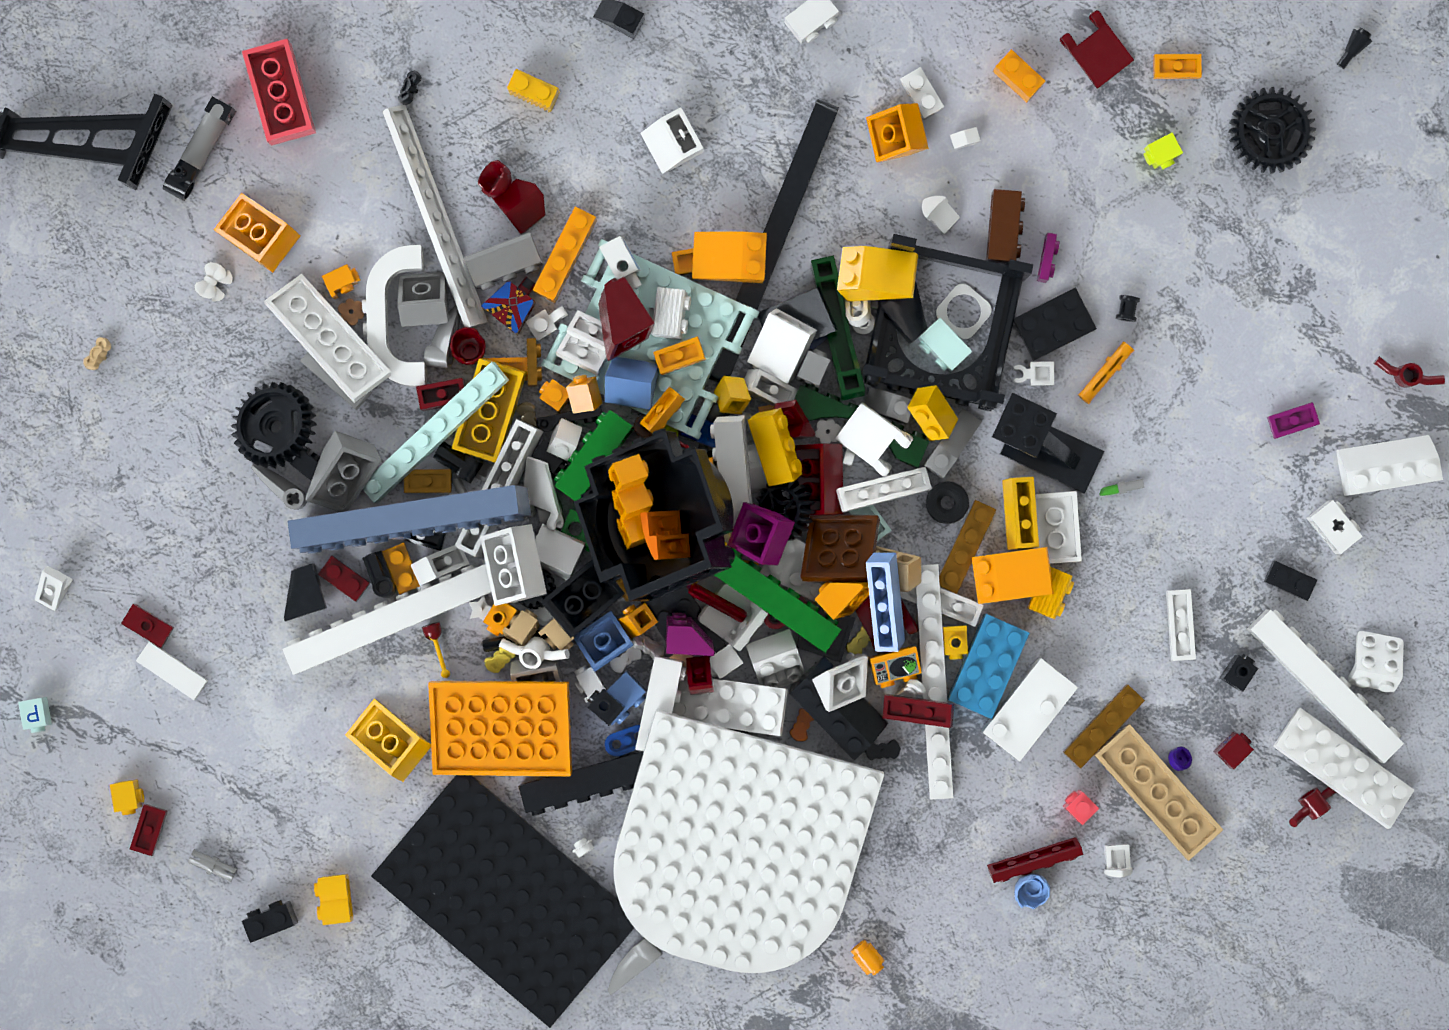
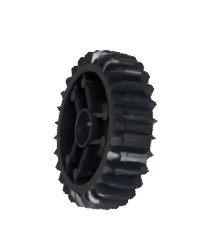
M1271 87L1268 93L1265 88H1262L1260 96L1256 91H1253L1251 93L1252 99L1246 96L1243 98L1245 104L1240 102L1237 105L1240 111L1234 110L1232 113L1237 119L1229 121V124L1235 127L1228 130V133L1235 134V136L1229 142H1237V145L1232 150L1240 149L1241 153L1237 158L1240 159L1245 156L1247 159L1244 165L1253 162L1252 170L1261 166V173H1264L1267 167H1269L1270 174L1275 173L1277 167L1279 173H1282L1285 170V166L1288 170L1294 167L1292 161L1296 165L1300 164L1299 156L1302 158L1308 156L1304 149L1308 151L1312 149L1313 146L1308 142L1314 141L1315 137L1311 136L1310 133L1315 132L1317 128L1310 127L1315 118L1308 119L1307 116L1312 110L1305 111L1303 109L1307 102L1298 103L1300 95L1292 99L1293 91L1291 90L1286 95H1283L1284 88H1280L1277 93H1275L1274 87ZM1277 102L1281 104V109L1259 111V103ZM1270 123H1275L1279 126L1280 131L1278 135L1272 136L1268 133L1267 126ZM1296 129L1301 132L1294 151L1291 152L1287 150V146ZM1249 133L1261 153L1257 154L1250 148L1244 135Z
M271 382L270 386L263 383L262 390L255 387V394L247 392L249 398L247 400L240 399L243 406L235 407L239 411L238 416H232L237 420V423L231 425L237 431L231 435L237 439L234 444L239 447L238 451L247 460L264 468L270 466L276 469L277 465L285 467L286 461L293 464L294 456L301 458L299 452L301 450L307 452L305 444H312L309 436L316 434L311 430V427L317 426V423L311 420L316 417V414L311 411L314 407L309 403L308 397L292 385L287 386L282 382L279 385ZM270 400L272 401V402L269 403L267 406H265L263 409H261L259 412H257V410H258L262 405H264L265 403H267V402L270 401ZM297 411L298 425L294 433V412ZM275 421H280L281 429L273 433L271 430L272 424ZM258 440L273 447L271 452L265 453L254 447L255 441Z

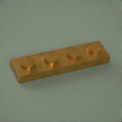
M974 500L940 572V587L952 593H958L972 563V557H975L996 509Z
M1126 684L1063 753L1081 769L1145 700Z

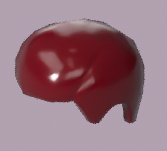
M499 160L491 161L486 165L478 179V185L482 188L481 191L491 198L504 194L512 182L510 169Z
M463 327L456 330L451 337V353L461 364L474 365L486 354L485 339L475 328Z

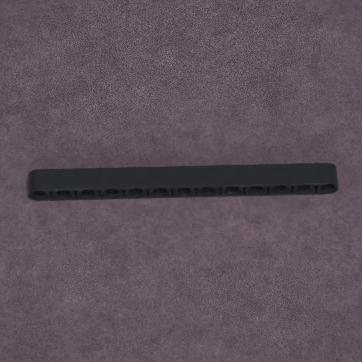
M817 99L763 233H767L763 283L743 282L735 301L758 310L839 107ZM740 312L727 339L728 342H733L746 314ZM747 332V334H746V336H745V338H744V340H743V342H742V344H741V346H740L741 348H742L743 345H744V342H745V340H746V337H747V335H748V332ZM723 348L709 379L719 383L723 376H731L739 354Z

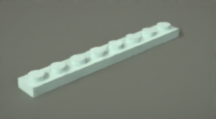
M495 362L487 365L374 471L363 488L373 503H378L509 381Z

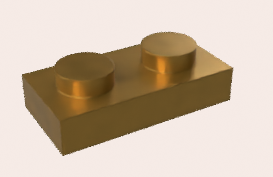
M527 338L528 387H537V381H542V368L537 367V358H541V344H536V338Z
M414 469L404 478V493H452V470Z

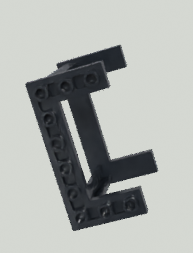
M893 234L888 249L914 252L918 254L919 259L1000 276L1001 282L989 337L984 351L972 365L952 374L927 372L914 365L906 357L899 345L896 328L894 327L895 324L881 308L890 299L879 300L866 364L861 369L864 384L877 386L879 383L886 384V389L900 391L901 388L909 389V394L912 395L915 394L917 388L937 385L945 399H954L957 405L969 407V403L977 404L980 410L992 412L994 408H998L1004 402L1005 395L999 393L1002 372L1022 281L1024 282L1032 274L1034 264L1011 259L1006 265L917 246L916 238ZM889 346H893L896 349V353L886 357V353H890ZM896 358L901 359L903 367L897 372H890L888 370L889 362ZM977 366H983V369L980 372L983 373L982 378L980 374L975 371V368ZM906 369H911L914 371L913 377H910V374H906L904 376L901 375L906 371ZM965 374H971L976 379L977 386L974 390L968 389L963 382ZM929 376H933L935 381L929 382ZM951 379H957L961 389H958L957 385L952 384L951 386L949 384V381Z

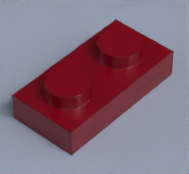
M333 555L318 573L319 576L355 602L359 600L370 585L369 581Z
M148 804L143 805L130 850L154 856L168 812L167 810Z

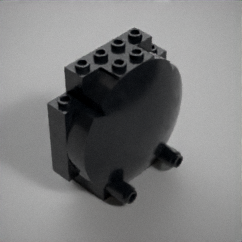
M665 428L654 431L652 433L653 436L646 439L643 437L632 441V446L627 448L625 446L618 447L612 450V454L607 457L602 455L593 458L591 464L584 466L592 491L581 494V499L574 501L600 583H611L622 578L629 601L655 600L732 568L731 564L735 559L733 549L725 545L724 535L733 532L734 512L730 491L723 476L709 461L706 450L696 449V447H681L677 433L666 431ZM637 454L640 455L641 460L646 462L649 473L644 485L646 489L651 491L654 500L649 512L680 510L681 534L689 533L691 557L654 560L647 543L630 549L626 548L617 525V519L620 518V514L614 508L612 491L616 489L614 481L610 480L608 473L612 463Z

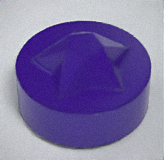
M1180 746L1169 752L1168 759L1173 769L1183 771L1191 766L1192 756L1187 748Z

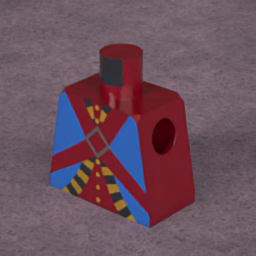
M525 277L518 287L511 281H508L488 298L481 307L518 336L536 304L529 297L535 283L528 277Z

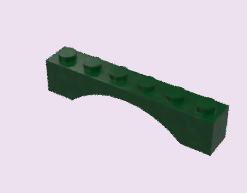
M834 255L811 260V271L815 288L820 286L838 330L827 334V340L841 400L865 396L864 382L846 317L843 296L837 290L839 275Z
M806 383L805 387L800 385L794 398L799 403L808 421L821 418L850 419L859 407L851 402L847 406L839 402L840 398L831 393H827L826 396L818 393L819 388ZM894 421L891 422L898 429L904 431L905 426ZM913 430L912 434L906 432L913 437V441L908 448L902 447L895 439L892 440L888 447L896 460L918 468L929 441L925 440L926 435Z

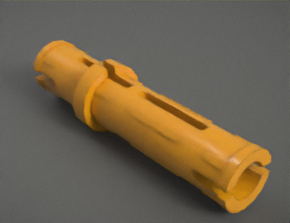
M1123 341L1112 356H1108L1105 359L1106 363L1078 396L1087 404H1090L1114 373L1122 369L1121 365L1135 350Z

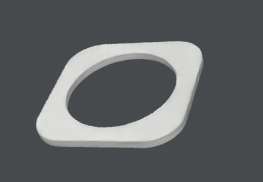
M958 284L937 307L936 316L938 319L941 318L959 338L969 339L989 318L992 309L991 305L970 286ZM969 295L977 300L980 305L981 314L975 325L969 328H959L950 322L947 316V307L954 297Z

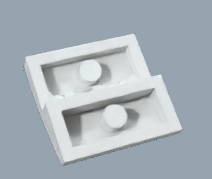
M578 310L567 328V334L557 349L556 356L598 376L607 359L601 321Z

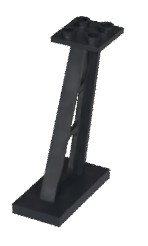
M154 94L146 114L21 118V116L5 107L3 112H0V159H3L6 151L123 166L118 181L131 189L137 190L173 105L164 97ZM20 130L50 131L44 142L13 139L14 134ZM61 130L90 131L86 143L81 146L53 143L55 134ZM102 130L135 131L130 147L124 150L94 147L92 145L95 135Z
M1012 393L992 435V438L1004 443L1000 455L1085 494L1105 451L1052 427L1051 425L1057 415L1056 412Z

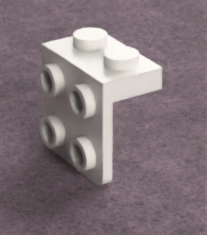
M723 583L715 594L744 609L747 612V617L743 622H738L713 607L706 605L698 615V621L722 637L738 651H741L748 644L750 637L756 629L763 624L768 613L732 587Z
M1359 631L1356 635L1355 665L1348 676V682L1360 688L1368 687L1382 692H1395L1403 679V640L1397 637Z

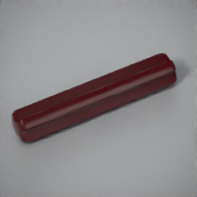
M697 583L691 584V587L688 589V593L694 598L738 622H743L747 617V612L744 609Z

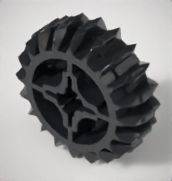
M797 480L774 486H768L767 483V489L762 488L760 490L762 496L756 497V500L759 502V505L756 506L777 512L794 521L795 523L788 541L795 540V537L800 538L803 536L802 531L809 530L807 523L814 522L809 518L810 514L816 513L810 508L815 502L808 500L812 494L805 492L806 486L799 485ZM787 491L793 496V499H787V497L783 496L782 492Z

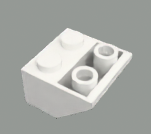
M681 107L663 116L640 133L662 174L704 153L703 146Z
M790 629L746 645L760 685L782 688L795 683L805 674Z

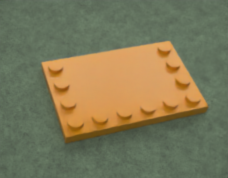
M430 681L428 683L433 775H572L569 682Z

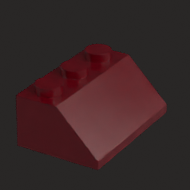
M842 444L795 445L797 459L802 464V475L796 480L799 482V485L806 486L805 492L812 494L808 500L815 502L810 508L816 513L810 515L844 514V512L842 513L836 492L838 488L843 487Z

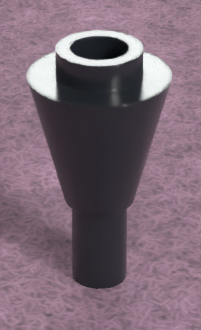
M1361 27L1358 30L1353 29L1345 53L1337 65L1345 69L1353 57L1357 56L1373 42L1370 39L1371 34Z

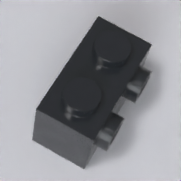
M278 900L268 905L270 909L261 912L260 908L246 913L247 918L242 920V924L250 943L295 926L298 923L290 901L283 903L282 900Z

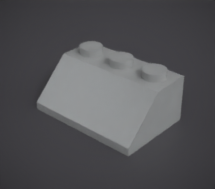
M530 232L463 257L477 289L482 288V290L496 286L495 282L502 279L504 282L517 278L516 274L524 271L526 274L539 270L538 266L542 265Z

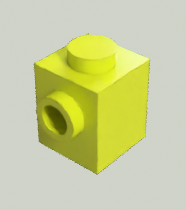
M1173 132L1144 148V158L1149 166L1153 165L1154 169L1160 166L1163 170L1175 164L1174 159L1183 154Z

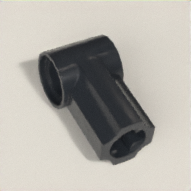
M442 442L433 458L471 484L483 463L466 453L451 449V445Z
M382 551L363 557L362 559L372 582L374 593L383 598L393 596L397 588ZM383 581H388L390 589L387 593L382 594L379 590V585Z

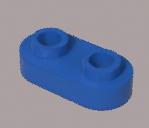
M634 725L610 734L605 740L607 753L612 756H621L635 751L637 740L634 738V734L639 732L640 725ZM619 740L621 747L618 749L614 748L612 742Z

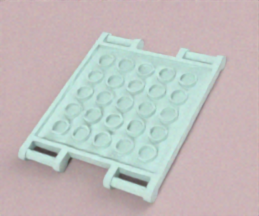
M601 239L598 246L604 245L607 241ZM600 248L587 274L583 275L581 282L596 289L585 314L600 320L598 303L604 285L615 278L608 265L601 281L594 280L605 258ZM633 254L641 270L636 275L642 284L633 291L652 320L657 287L683 289L691 297L690 310L685 311V320H688V330L686 334H683L682 339L654 337L650 333L646 341L617 357L657 363L654 351L697 336L699 337L706 360L661 375L658 371L652 404L653 407L668 387L675 390L685 400L681 404L680 409L667 421L666 425L699 440L702 434L700 430L713 403H716L719 398L717 395L703 389L723 348L740 354L742 350L740 346L753 319L757 318L759 311ZM626 261L620 265L622 271L628 269ZM740 312L746 314L733 342H728L727 339ZM560 323L558 327L559 333L546 360L543 359L541 366L572 381L574 377L579 375H587V378L596 376L600 394L605 396V375L612 360L608 361L606 359L598 376L564 359L560 366L554 364L557 358L556 351L566 336L568 326ZM699 398H705L692 428L686 426ZM630 407L645 415L650 411L646 409Z

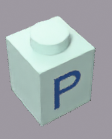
M47 697L18 702L23 730L31 729V733L45 731V726L52 724Z

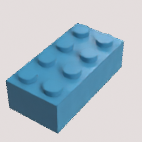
M983 614L968 648V654L965 655L947 700L992 719L1030 633L993 616Z

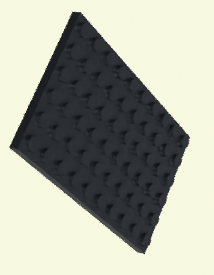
M456 775L371 875L373 879L549 1028H551L634 929V926L625 915L619 900L472 775Z

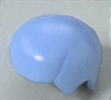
M1030 873L1024 875L1015 884V899L1021 908L1029 907L1036 909L1050 897V885L1039 874Z

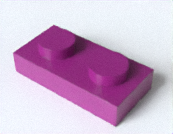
M1047 233L1045 235L1037 276L1038 282L1046 283L1049 277L1053 278L1055 264H1052L1053 254H1058L1060 241H1056L1057 234Z
M1313 402L1267 417L1274 439L1320 424Z

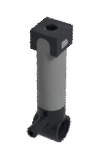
M213 96L204 109L206 113L175 169L168 174L163 184L164 191L182 201H185L191 194L195 180L226 124H230L237 112L233 107Z

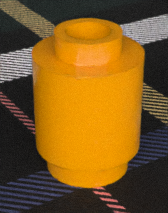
M862 940L850 951L854 955L852 958L866 975L872 973L874 976L884 968L882 965L885 961L884 958L866 940Z

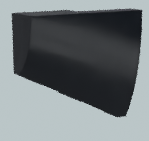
M916 281L913 298L890 299L881 306L895 324L894 327L909 344L928 329Z
M312 563L291 570L284 613L285 622L327 608L315 564Z

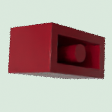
M458 378L416 386L420 410L428 411L443 408L466 386L465 379Z

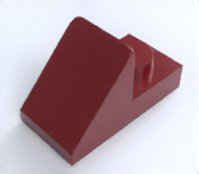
M797 400L775 404L774 409L781 408L783 415L786 416L788 431L793 440L815 437L816 433Z
M710 656L686 658L690 695L714 692Z

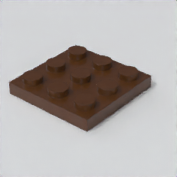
M810 515L814 522L809 523L808 526L809 530L807 532L800 576L802 581L868 582L866 562L876 552L880 525L879 516Z

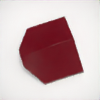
M515 179L504 194L492 198L521 235L546 216L544 194L535 183Z

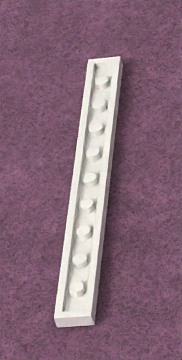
M406 105L387 108L383 111L384 117L464 327L473 328L488 322L486 315L481 307V302Z
M938 564L921 565V584L916 586L922 684L925 687L923 699L947 702ZM925 725L930 800L953 798L949 728Z

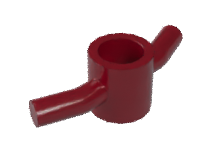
M1380 356L1373 363L1387 374L1394 376L1395 382L1403 388L1412 387L1417 384H1445L1444 375L1425 376L1421 367L1415 363L1395 367ZM1406 368L1413 372L1414 377L1411 382L1404 379L1403 373Z
M1327 787L1322 792L1318 788L1308 791L1298 799L1303 808L1289 820V824L1292 827H1297L1307 816L1311 820L1321 817L1331 809L1327 799L1337 792L1330 787Z

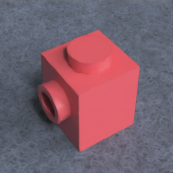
M1081 790L1073 791L1065 799L1066 803L1063 805L1081 825L1099 810Z

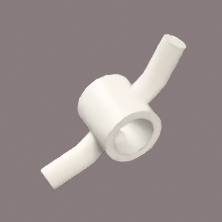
M540 637L531 638L525 647L518 646L504 638L499 644V647L519 655L522 665L529 669L538 668L544 659L555 661L567 659L570 656L568 649L549 651L548 643Z

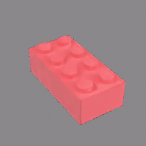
M283 39L242 51L267 142L272 146L315 134V126L290 41Z

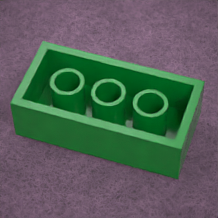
M611 410L607 413L604 411L595 422L598 425L594 432L589 430L582 440L584 446L580 451L575 450L568 459L571 464L566 471L561 469L554 479L557 482L555 487L574 501L581 499V494L586 493L591 486L584 466L591 464L592 459L595 457L611 455L612 450L621 447L634 430L630 423Z

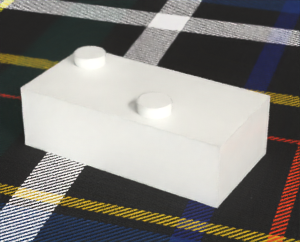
M1037 658L995 711L993 718L989 719L980 731L1016 760L1021 761L1078 687L1043 659Z

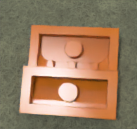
M680 510L640 513L644 537L654 560L691 557L689 533L681 534Z

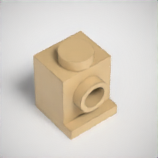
M528 609L522 610L519 615L516 614L511 619L509 629L504 627L502 630L504 636L517 645L525 647L540 627L537 620L538 616Z
M555 619L551 620L538 632L540 636L544 634L548 636L545 640L554 650L557 647L559 650H569L575 645L572 642L575 636L570 638Z

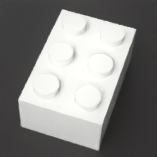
M532 524L510 527L480 536L495 606L547 594Z

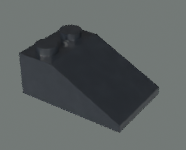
M591 560L544 598L541 604L566 634L572 638L620 600L625 593L616 581L600 583L593 560Z

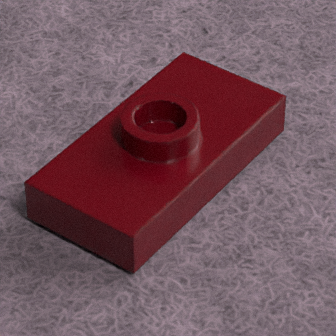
M132 604L121 622L122 625L160 648L164 646L174 629L173 626L136 604Z

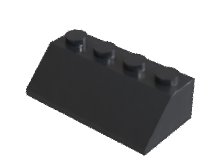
M823 656L790 686L789 694L853 760H856L874 743L889 723L886 719L882 718L883 716L865 698L830 712L825 709L812 679L822 673L835 668Z

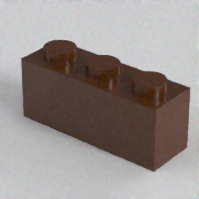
M1000 189L992 191L986 261L1007 263L1010 259L1016 260V258L1021 257V244H1018V235L1023 233V221H1020V212H1024L1025 198H1021L1022 191Z

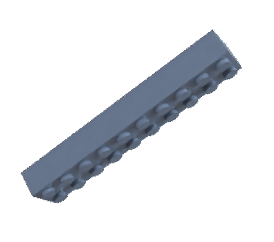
M511 485L288 520L291 549H299L300 553L314 554L327 549H344V546H365L366 541L367 543L374 542L378 544L389 542L388 538L397 540L410 539L411 534L412 536L419 535V537L434 535L433 531L451 533L456 532V527L469 530L479 528L478 524L496 526L501 525V520H504V522L510 521V523L522 522L524 517L531 516L527 487Z

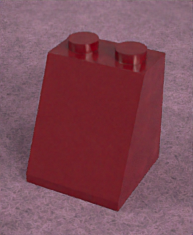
M625 277L618 280L613 278L604 285L598 306L607 360L610 361L646 341L655 323Z

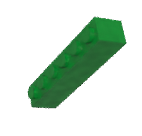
M732 548L735 553L734 562L731 564L732 568L717 573L714 576L826 653L841 631L837 627L839 622L835 619L833 620L828 614L825 618L817 613L820 610L817 606L809 601L806 604L799 600L800 594L791 588H788L787 591L779 586L780 580L771 574L768 577L760 573L762 570L760 566L752 561L747 564L741 560L743 555Z

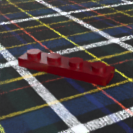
M1074 837L988 864L987 867L993 883L1006 882L1012 877L1027 875L1040 868H1050L1059 862L1072 861L1084 854L1078 839Z

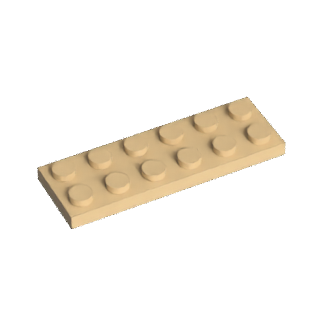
M1127 724L1094 754L1187 861L1193 858L1223 831L1222 827L1130 724Z

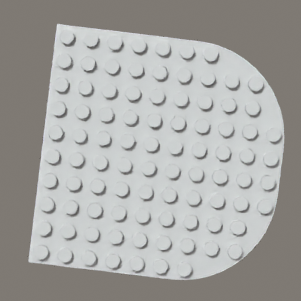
M656 709L614 855V883L625 915L634 928L659 949L684 959L740 973H765L776 971L801 961L814 952L828 938L840 919L883 781L884 772Z

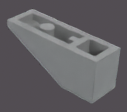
M963 408L957 416L958 421L949 439H941L923 464L924 467L941 479L946 476L982 422Z

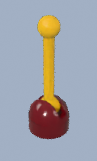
M440 622L425 625L422 627L423 634L428 640L434 642L442 669L441 676L448 678L450 671L446 669L438 643V638L442 633Z

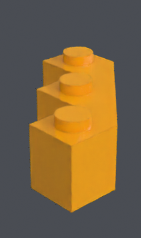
M637 454L612 463L608 470L609 478L611 481H614L616 489L612 491L614 508L620 514V518L617 519V525L627 549L646 543L640 513L649 512L654 501L651 491L646 489L644 485L649 473L648 466L644 460H641L640 455Z

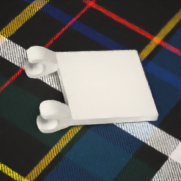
M863 402L835 438L873 466L882 476H887L892 469L890 463L880 459V456L892 440L895 439L904 448H908L913 441V437L910 434L898 429Z

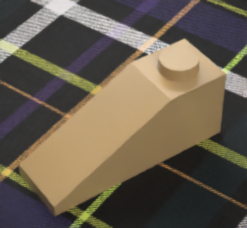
M876 546L875 553H896L900 591L908 592L921 584V557Z

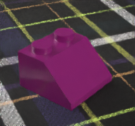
M743 502L727 545L761 565H778L795 522L777 512Z
M672 613V616H667L666 654L714 656L713 641L691 617H686L685 613Z

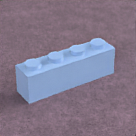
M873 553L866 562L875 651L898 652L905 642L897 555L896 553Z

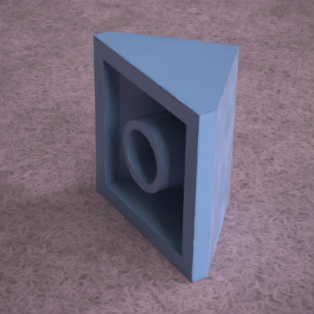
M622 357L612 359L605 375V403L650 410L653 404L659 371L657 363Z
M612 611L576 634L574 638L595 672L634 645L632 639H630Z

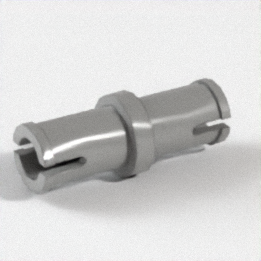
M195 849L191 855L200 860L192 857L188 860L189 864L206 870L207 874H215L229 882L232 881L234 876L225 873V871L233 874L237 871L236 867L234 868L219 861L218 857L214 856L212 858Z

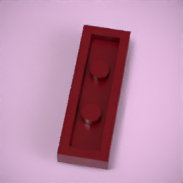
M886 694L884 695L882 718L951 728L953 727L955 704Z

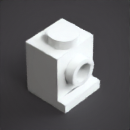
M584 665L574 671L578 680L575 682V685L581 694L586 693L587 697L584 698L586 703L595 690L601 692L602 689H605L607 691L599 675L592 667L588 669Z

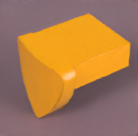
M693 248L672 252L675 273L678 275L692 273Z

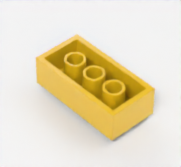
M480 358L473 379L487 365L494 361ZM497 362L495 363L509 381L457 429L451 448L494 463L507 439L527 375L526 371Z

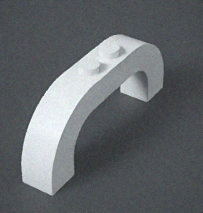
M408 245L398 247L386 253L377 261L369 274L366 285V299L362 300L363 313L367 314V323H363V336L367 337L368 347L391 371L389 379L400 385L416 387L427 384V366L425 362H403L398 360L390 350L388 329V288L390 283L401 273L424 271V248L422 245Z

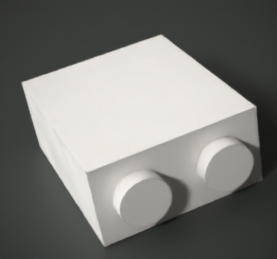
M776 308L769 313L747 362L752 364L754 369H761L788 384L795 379L817 330Z

